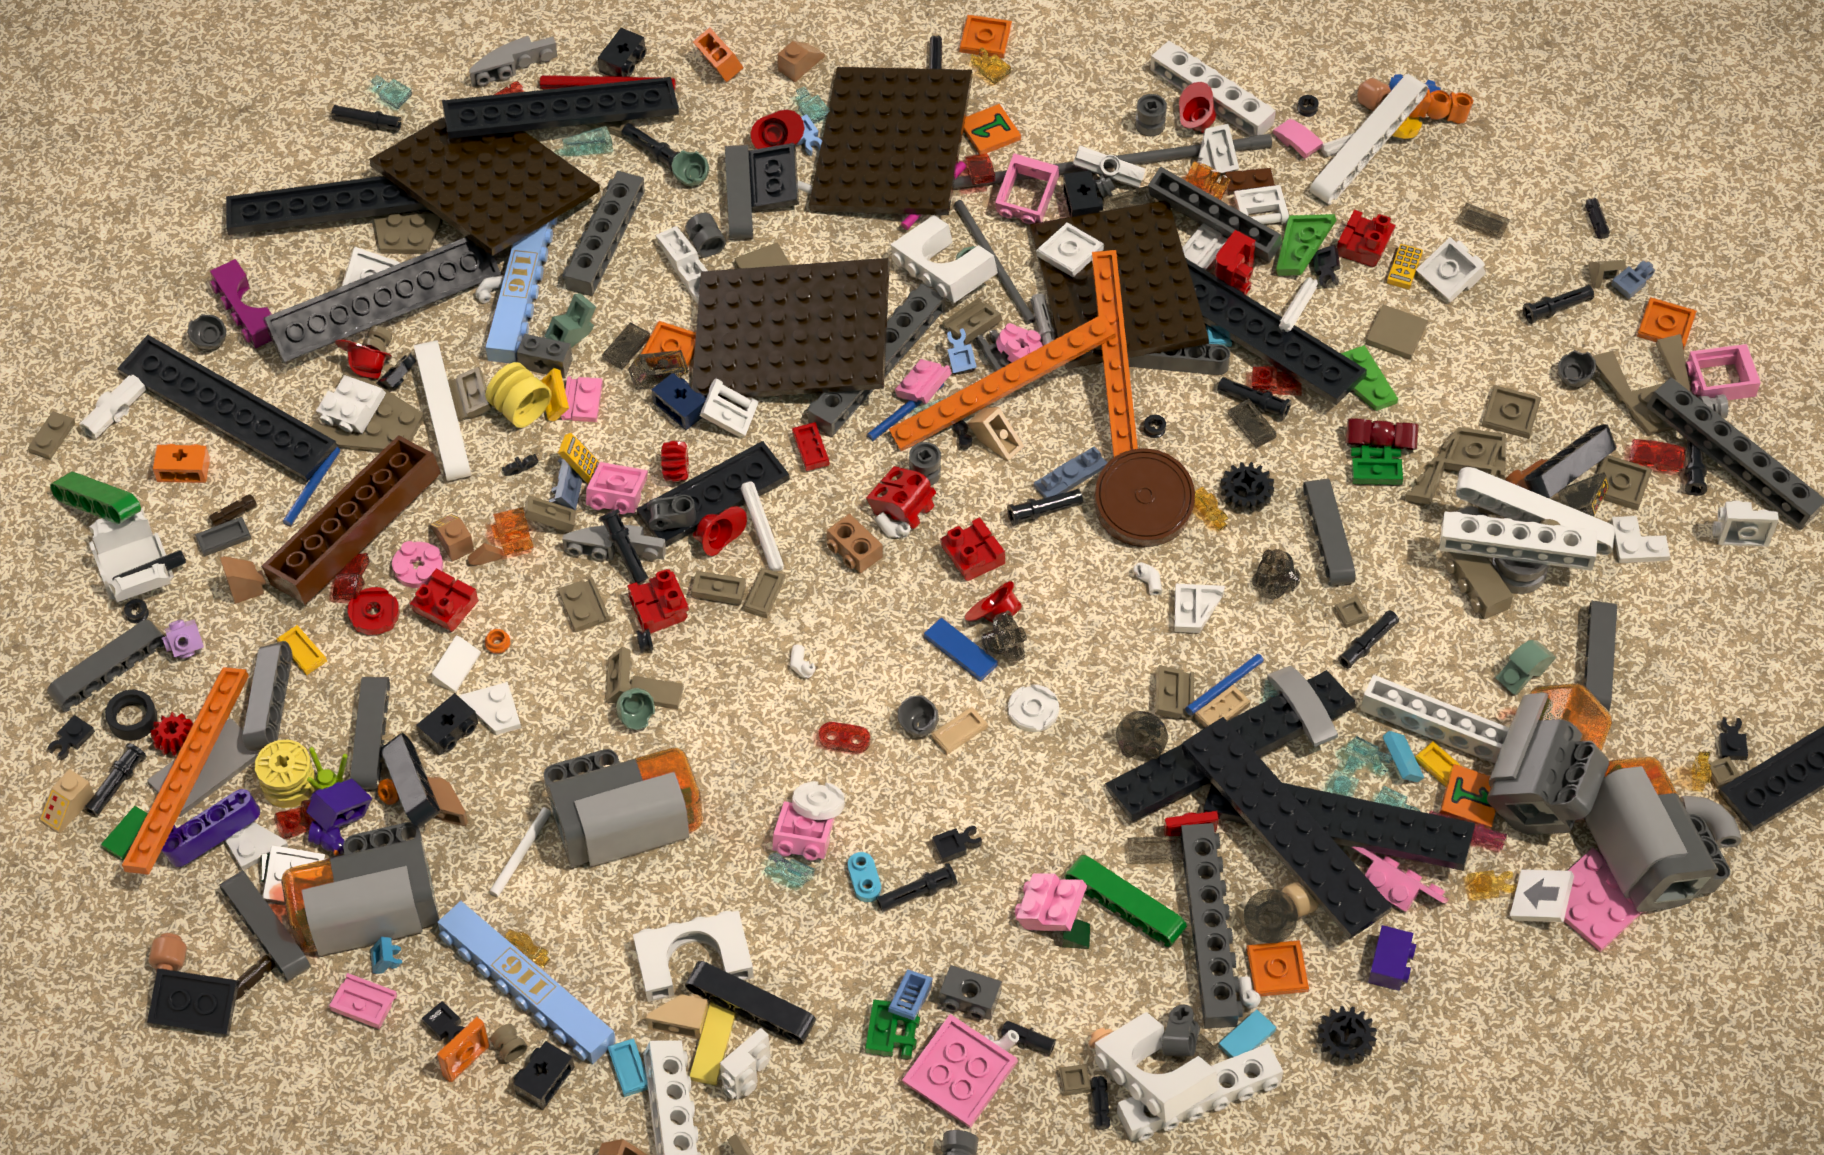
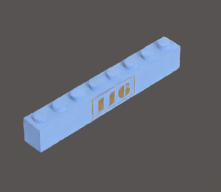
M558 217L513 243L486 344L488 361L513 363L518 360L517 350L524 334L529 333V323L527 321L528 318L533 317L534 304L532 302L533 299L538 298L539 286L537 282L543 278L544 268L542 263L547 262L548 248L546 247L547 243H552L553 229L551 228L552 225L557 224Z
M462 901L458 902L438 921L439 936L448 946L451 944L455 945L458 948V953L465 961L469 962L472 960L477 964L478 971L485 978L491 976L496 981L495 984L498 989L506 995L508 993L513 995L516 1004L522 1010L526 1011L529 1009L534 1013L535 1020L542 1027L545 1028L548 1025L554 1031L553 1034L562 1044L567 1042L573 1047L574 1054L580 1060L584 1061L587 1059L594 1064L608 1050V1046L616 1042L614 1031Z

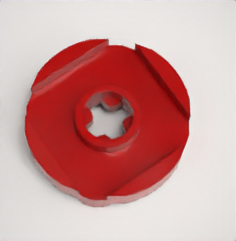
M365 588L359 592L360 595L350 600L348 604L349 620L354 629L359 633L378 635L391 631L399 619L400 609L395 596L393 597L384 588ZM373 607H376L377 611H379L374 615L367 613L372 611Z

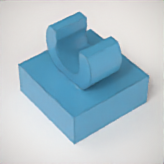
M380 937L370 949L372 972L375 974H382L388 968L395 969L402 963L401 959L393 958V955L401 951V947L392 945L391 938Z

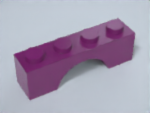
M234 259L210 270L212 281L209 282L215 294L220 293L222 296L220 301L226 311L231 310L230 316L235 326L242 327L241 333L246 343L251 342L256 349L271 342L272 339L263 321L264 317L272 315L268 307H250L241 301L243 295L250 287L247 276L238 261Z

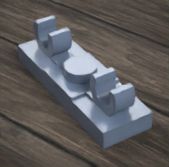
M563 458L558 459V462L561 464L558 485L551 490L555 494V498L549 499V502L576 510L583 478Z
M1094 446L1035 481L1034 487L1044 498L1065 493L1102 471L1107 462Z

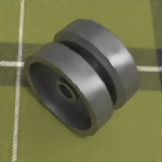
M1493 558L1492 560L1493 567L1510 592L1516 594L1534 592L1541 587L1546 579L1549 565L1500 558Z

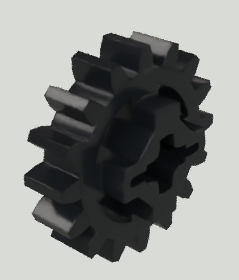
M1240 462L1239 468L1232 465L1230 472L1225 471L1223 478H1221L1220 494L1225 496L1224 502H1232V509L1237 508V506L1241 507V512H1244L1246 508L1254 512L1256 506L1261 510L1264 509V503L1269 504L1271 496L1274 494V479L1269 478L1270 472H1262L1263 466L1261 465L1254 468L1253 462H1250L1249 466H1245L1243 462Z
M1340 1006L1338 1013L1330 1009L1329 1017L1322 1016L1321 1024H1318L1317 1033H1319L1317 1043H1323L1320 1050L1322 1053L1330 1052L1329 1060L1338 1057L1339 1064L1342 1065L1344 1059H1346L1350 1065H1353L1355 1058L1363 1062L1365 1054L1369 1056L1372 1054V1047H1375L1377 1040L1375 1038L1377 1029L1371 1027L1372 1018L1364 1019V1011L1356 1014L1355 1007L1352 1006L1350 1011H1345L1344 1006ZM1348 1028L1350 1035L1347 1038V1041L1345 1042L1344 1033H1346V1030Z

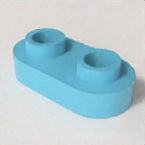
M857 852L848 860V872L854 892L859 900L873 902L881 894V883L873 858L868 853ZM864 862L865 865L859 866L857 863ZM866 884L872 885V887L869 889H866L863 886Z

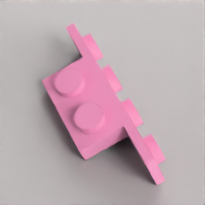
M1352 847L1373 860L1365 874L1368 880L1387 901L1405 912L1408 911L1420 890L1446 904L1449 900L1443 896L1445 893L1443 889L1433 883L1428 887L1420 882L1422 876L1410 869L1407 872L1402 871L1398 868L1400 863L1386 855L1383 859L1376 855L1375 852L1360 847Z

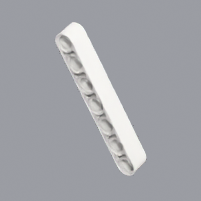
M1410 74L1405 75L1318 175L1310 187V193L1331 205V201L1333 199L1336 200L1423 100L1428 91V86Z
M438 340L414 345L446 480L451 481L471 476Z
M1465 467L1459 471L1456 487V496L1458 498L1515 521L1536 522L1539 524L1541 520L1552 519L1558 521L1563 527L1585 528L1591 531H1598L1597 552H1602V555H1608L1612 552L1615 527L1610 523L1476 468Z

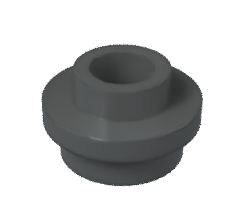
M1101 175L1096 184L1103 198L1108 195L1109 197L1113 196L1112 191L1115 190V187L1110 177L1105 178L1104 175Z

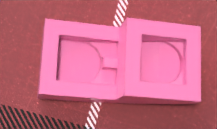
M1292 119L1287 120L1272 131L1287 147L1291 145L1304 159L1319 150L1323 145V142L1313 132Z

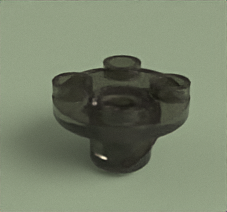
M1268 549L1262 555L1257 572L1253 575L1252 584L1257 588L1262 597L1274 600L1280 598L1286 591H1294L1300 584L1301 575L1299 570L1294 568L1293 559L1288 552L1280 549Z
M1007 610L995 615L993 630L982 635L981 644L986 654L990 656L1004 655L1008 661L1017 662L1025 658L1024 641L1027 640V635L1024 628L1018 627L1011 612Z
M1134 711L1125 715L1119 722L1116 729V739L1121 748V753L1125 757L1148 761L1158 758L1164 751L1168 742V732L1164 723L1154 714L1146 711Z
M1275 889L1262 890L1254 894L1245 906V926L1249 933L1257 940L1264 943H1278L1287 939L1294 932L1298 923V910L1294 901L1286 893Z

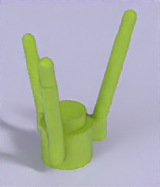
M309 748L318 775L316 776V781L311 777H308L307 781L316 791L344 781L343 774L347 762V754L342 755L338 774L336 775L332 770H323L314 748Z

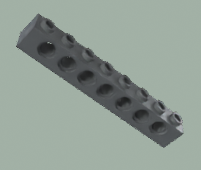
M922 283L916 290H912L909 293L902 306L899 305L895 309L893 316L887 321L885 377L945 311V298ZM875 389L822 393L817 401L811 402L807 409L808 424L816 422L817 428L820 431L833 437Z
M1671 377L1654 391L1646 406L1648 409L1800 530L1818 515L1824 506V497Z
M1213 823L1181 825L1180 841L1204 1029L1237 1027L1238 1017L1243 1016L1242 1002L1236 999V993H1239L1238 976H1233L1232 969L1236 968L1235 952H1230L1229 944H1233L1232 928H1227L1226 920L1230 919L1229 905L1224 904L1223 896H1226V882L1220 878V873L1223 872L1222 856H1217V849H1220L1219 833H1214ZM1198 852H1204V853H1206L1207 855L1201 856V855H1198L1197 853H1198ZM1206 875L1210 879H1202L1200 876ZM1204 899H1210V900H1212V901H1214V902H1213V903H1206V902H1204L1203 900H1204ZM1207 923H1214V924H1216L1217 926H1216V927H1209V926H1207L1206 924H1207ZM1217 947L1220 951H1212L1209 948ZM1220 971L1223 975L1216 976L1212 972ZM1222 995L1227 999L1218 1000L1215 998V996Z

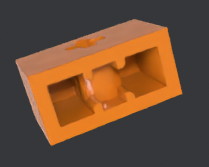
M710 27L693 41L702 56L726 82L744 68L735 54Z
M198 444L157 445L153 464L156 481L206 483L210 463L207 446Z

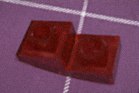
M987 153L964 156L972 185L995 182L994 168Z
M1252 367L1253 389L1263 393L1270 391L1273 394L1302 396V383L1284 372H1277L1276 367Z
M1633 439L1629 462L1642 466H1655L1658 471L1682 472L1686 449L1670 443Z
M368 553L357 554L336 575L332 594L334 600H351L358 597L359 592L365 585L362 575L370 563Z
M310 799L302 801L299 808L275 813L274 821L283 839L292 838L310 830L312 821H315L306 812L311 802Z

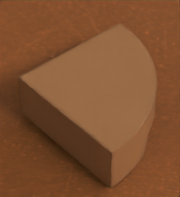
M483 543L467 558L471 565H482L497 561L504 554L501 548Z

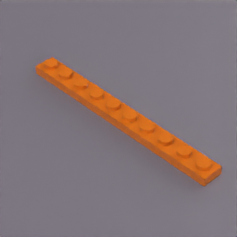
M1116 250L1092 252V264L1098 316L1104 314L1116 334L1115 338L1101 345L1114 458L1125 451L1138 449L1117 254Z
M1102 314L889 428V432L900 451L906 450L1115 338L1116 334L1105 315Z
M223 667L122 864L125 872L150 874L249 677L246 669Z

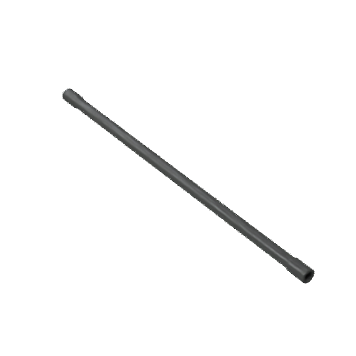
M1271 134L1232 140L1235 151L1272 147ZM1201 144L1116 155V157L1133 165L1199 156ZM1073 161L1053 164L1058 166L1059 175L1087 171L1073 166ZM1105 162L1103 165L1104 169L1114 168V165L1110 162ZM1007 170L957 177L953 189L1003 183ZM1018 173L1015 181L1033 179V177Z

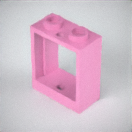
M1013 154L995 202L997 212L1005 218H1012V216L1019 218L1026 224L1042 222L1059 178L1058 166ZM1018 173L1048 182L1037 211L1007 203Z
M1747 344L1690 351L1686 368L1687 374L1692 381V394L1696 395L1697 398L1700 396L1714 398L1716 395L1721 394L1726 395L1727 400L1756 397L1761 382ZM1735 364L1740 383L1706 387L1701 368Z

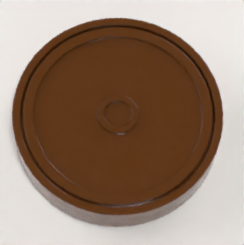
M1147 448L1125 451L1111 459L1098 477L1094 494L1095 512L1103 528L1118 541L1137 547L1162 545L1179 536L1190 521L1195 503L1194 484L1186 468L1171 455Z

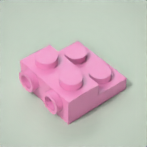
M600 462L586 488V505L596 510L603 508L616 510L619 508V514L635 513L641 500V491L648 477V470Z
M784 801L773 833L772 851H777L782 856H789L791 854L802 855L808 860L825 859L835 817L827 820L805 818L794 810L791 802Z
M1032 874L1031 880L1024 884L1023 890L1025 895L1022 903L1017 904L1015 907L1016 919L1027 930L1071 931L1087 885L1083 880H1060L1056 874Z

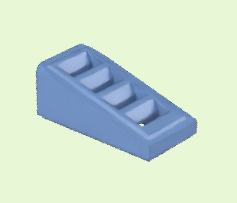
M907 969L889 1006L888 1012L914 1020L929 995L933 978ZM903 999V1000H905V1001L914 1003V1005H913V1004H910V1003H907V1002H904V1001H901V1000Z

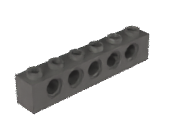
M617 170L614 178L609 180L605 196H601L598 210L590 218L588 230L582 233L581 243L578 248L574 249L572 261L563 271V280H565L567 290L589 296L594 295L645 193L644 177Z

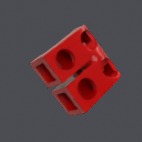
M1354 209L1337 244L1339 257L1375 267L1381 259L1396 225L1391 223L1390 217L1378 214L1376 218L1373 217L1372 220L1362 217L1363 212Z
M1235 230L1216 255L1215 276L1247 295L1252 287V282L1249 279L1253 274V254L1256 240Z
M893 466L881 480L882 484L878 483L866 497L876 516L884 512L885 514H890L892 519L907 522L911 529H916L920 524L918 514L920 512H930L935 505L932 498L936 491L934 487H931L930 481L923 474ZM896 476L897 480L891 481Z
M980 517L971 522L972 525L963 530L960 526L949 530L946 536L940 538L943 550L966 581H970L1005 564V550L994 535L992 536L991 531Z
M436 568L431 574V581L428 585L422 584L416 591L415 597L410 602V608L416 614L453 632L479 602L475 588L458 579L455 581L454 577Z
M670 569L657 572L655 574L656 577L649 579V583L638 586L636 582L627 585L628 598L643 632L649 628L651 634L681 623L688 617L687 611H689V606L674 572L670 571Z

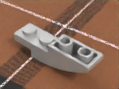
M529 36L509 42L488 53L469 69L472 87L484 86L489 82L501 79L507 80L512 76H516V68L528 67L530 64L541 61L547 62L552 58L558 57L554 37L531 42Z
M604 525L576 530L563 535L562 538L564 552H568L572 556L586 555L601 561L605 559L613 560L614 554L618 550L614 542L611 543L608 540L609 534ZM624 525L625 528L629 529L628 537L638 556H643L647 560H664L666 555L665 539L644 536L643 527Z

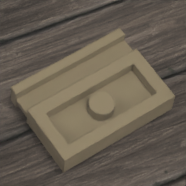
M977 298L942 323L943 328L951 331V334L957 339L961 338L960 329L963 328L966 333L963 343L966 345L1002 321V316L992 306L983 303L980 298Z
M479 367L457 375V378L454 380L448 379L459 422L467 417L471 419L492 410L491 404L486 400L485 393L487 387L483 372Z
M593 577L589 578L586 582L579 581L558 588L559 595L575 633L599 625V623L610 621L609 614Z
M1159 665L1156 669L1155 714L1191 720L1194 714L1192 716L1188 715L1185 708L1194 701V672L1185 673L1181 669Z

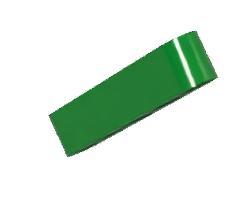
M73 471L50 484V490L59 502L116 524L123 523L141 511V505L132 493Z
M1080 855L1064 875L1066 880H1083L1087 885L1084 894L1092 899L1095 897L1099 900L1098 903L1113 913L1118 912L1121 914V918L1136 928L1138 926L1143 929L1142 932L1159 942L1161 940L1165 943V947L1170 948L1187 927L1185 920L1177 913L1087 855Z

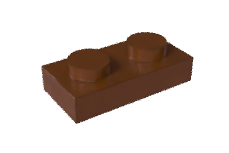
M1271 168L1225 172L1224 175L1228 195H1233L1234 191L1275 186Z

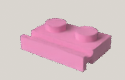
M920 359L895 389L897 397L915 402L921 400L923 404H927L952 374L950 366L941 367L939 363Z
M567 376L565 392L569 409L561 415L562 420L597 422L603 386L602 378L578 377V379H571L570 376Z
M347 973L344 983L340 985L329 1007L333 1012L380 1029L392 1007V1002L397 998V993L394 990Z

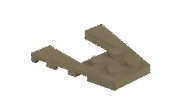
M366 176V178L379 177V176ZM433 212L394 213L374 216L381 254H425L429 252L443 219Z
M1681 334L1659 339L1656 346L1670 377L1690 391ZM1613 351L1593 356L1596 360V369L1600 372L1601 379L1605 384H1609L1616 393V398L1620 403L1623 402L1627 406L1631 417L1648 436L1674 429L1646 407L1654 391L1662 384L1631 391Z
M350 367L346 368L345 372L343 373L342 377L337 383L338 387L343 376L346 375L348 377L380 387L368 378L355 374ZM382 388L386 394L363 434L360 433L356 436L316 422L311 427L335 440L337 447L349 448V450L359 451V449L372 450V452L380 453L398 435L412 441L425 417L424 413Z
M1458 427L1442 447L1440 455L1434 457L1429 463L1430 467L1425 474H1421L1415 481L1416 485L1413 489L1406 492V501L1431 505L1445 469L1460 471L1462 468L1472 467L1505 480L1506 434ZM1478 506L1480 513L1501 516Z

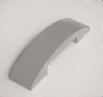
M1288 666L1267 675L1268 680L1277 693L1283 694L1302 722L1303 731L1314 747L1338 738V733L1322 702L1300 672L1294 667Z

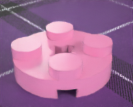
M1011 323L1005 326L996 340L998 350L1001 354L1004 350L1009 355L1007 359L1010 362H1014L1043 346L1040 342L1041 336L1034 330L1028 331Z
M407 541L402 544L401 549L394 555L392 568L395 577L402 585L410 588H420L422 584H428L431 581V574L436 568L443 571V560L438 547L426 542ZM421 561L424 565L414 569L412 563Z

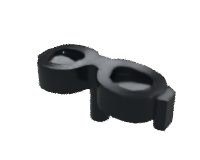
M960 420L953 424L956 434L959 436L960 448L967 450L972 446V437L966 434L968 432L967 423Z
M536 454L525 457L522 462L519 457H515L516 462L509 463L501 468L505 476H511L529 470L537 465L539 461Z

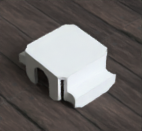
M141 508L139 513L121 524H116L102 518L89 526L91 533L94 534L93 541L89 542L95 561L109 598L117 602L171 584L170 580L174 577L172 569L167 571L165 564L157 563L152 565L151 568L112 580L116 575L166 555L158 533L153 535L148 519L144 518L143 508Z

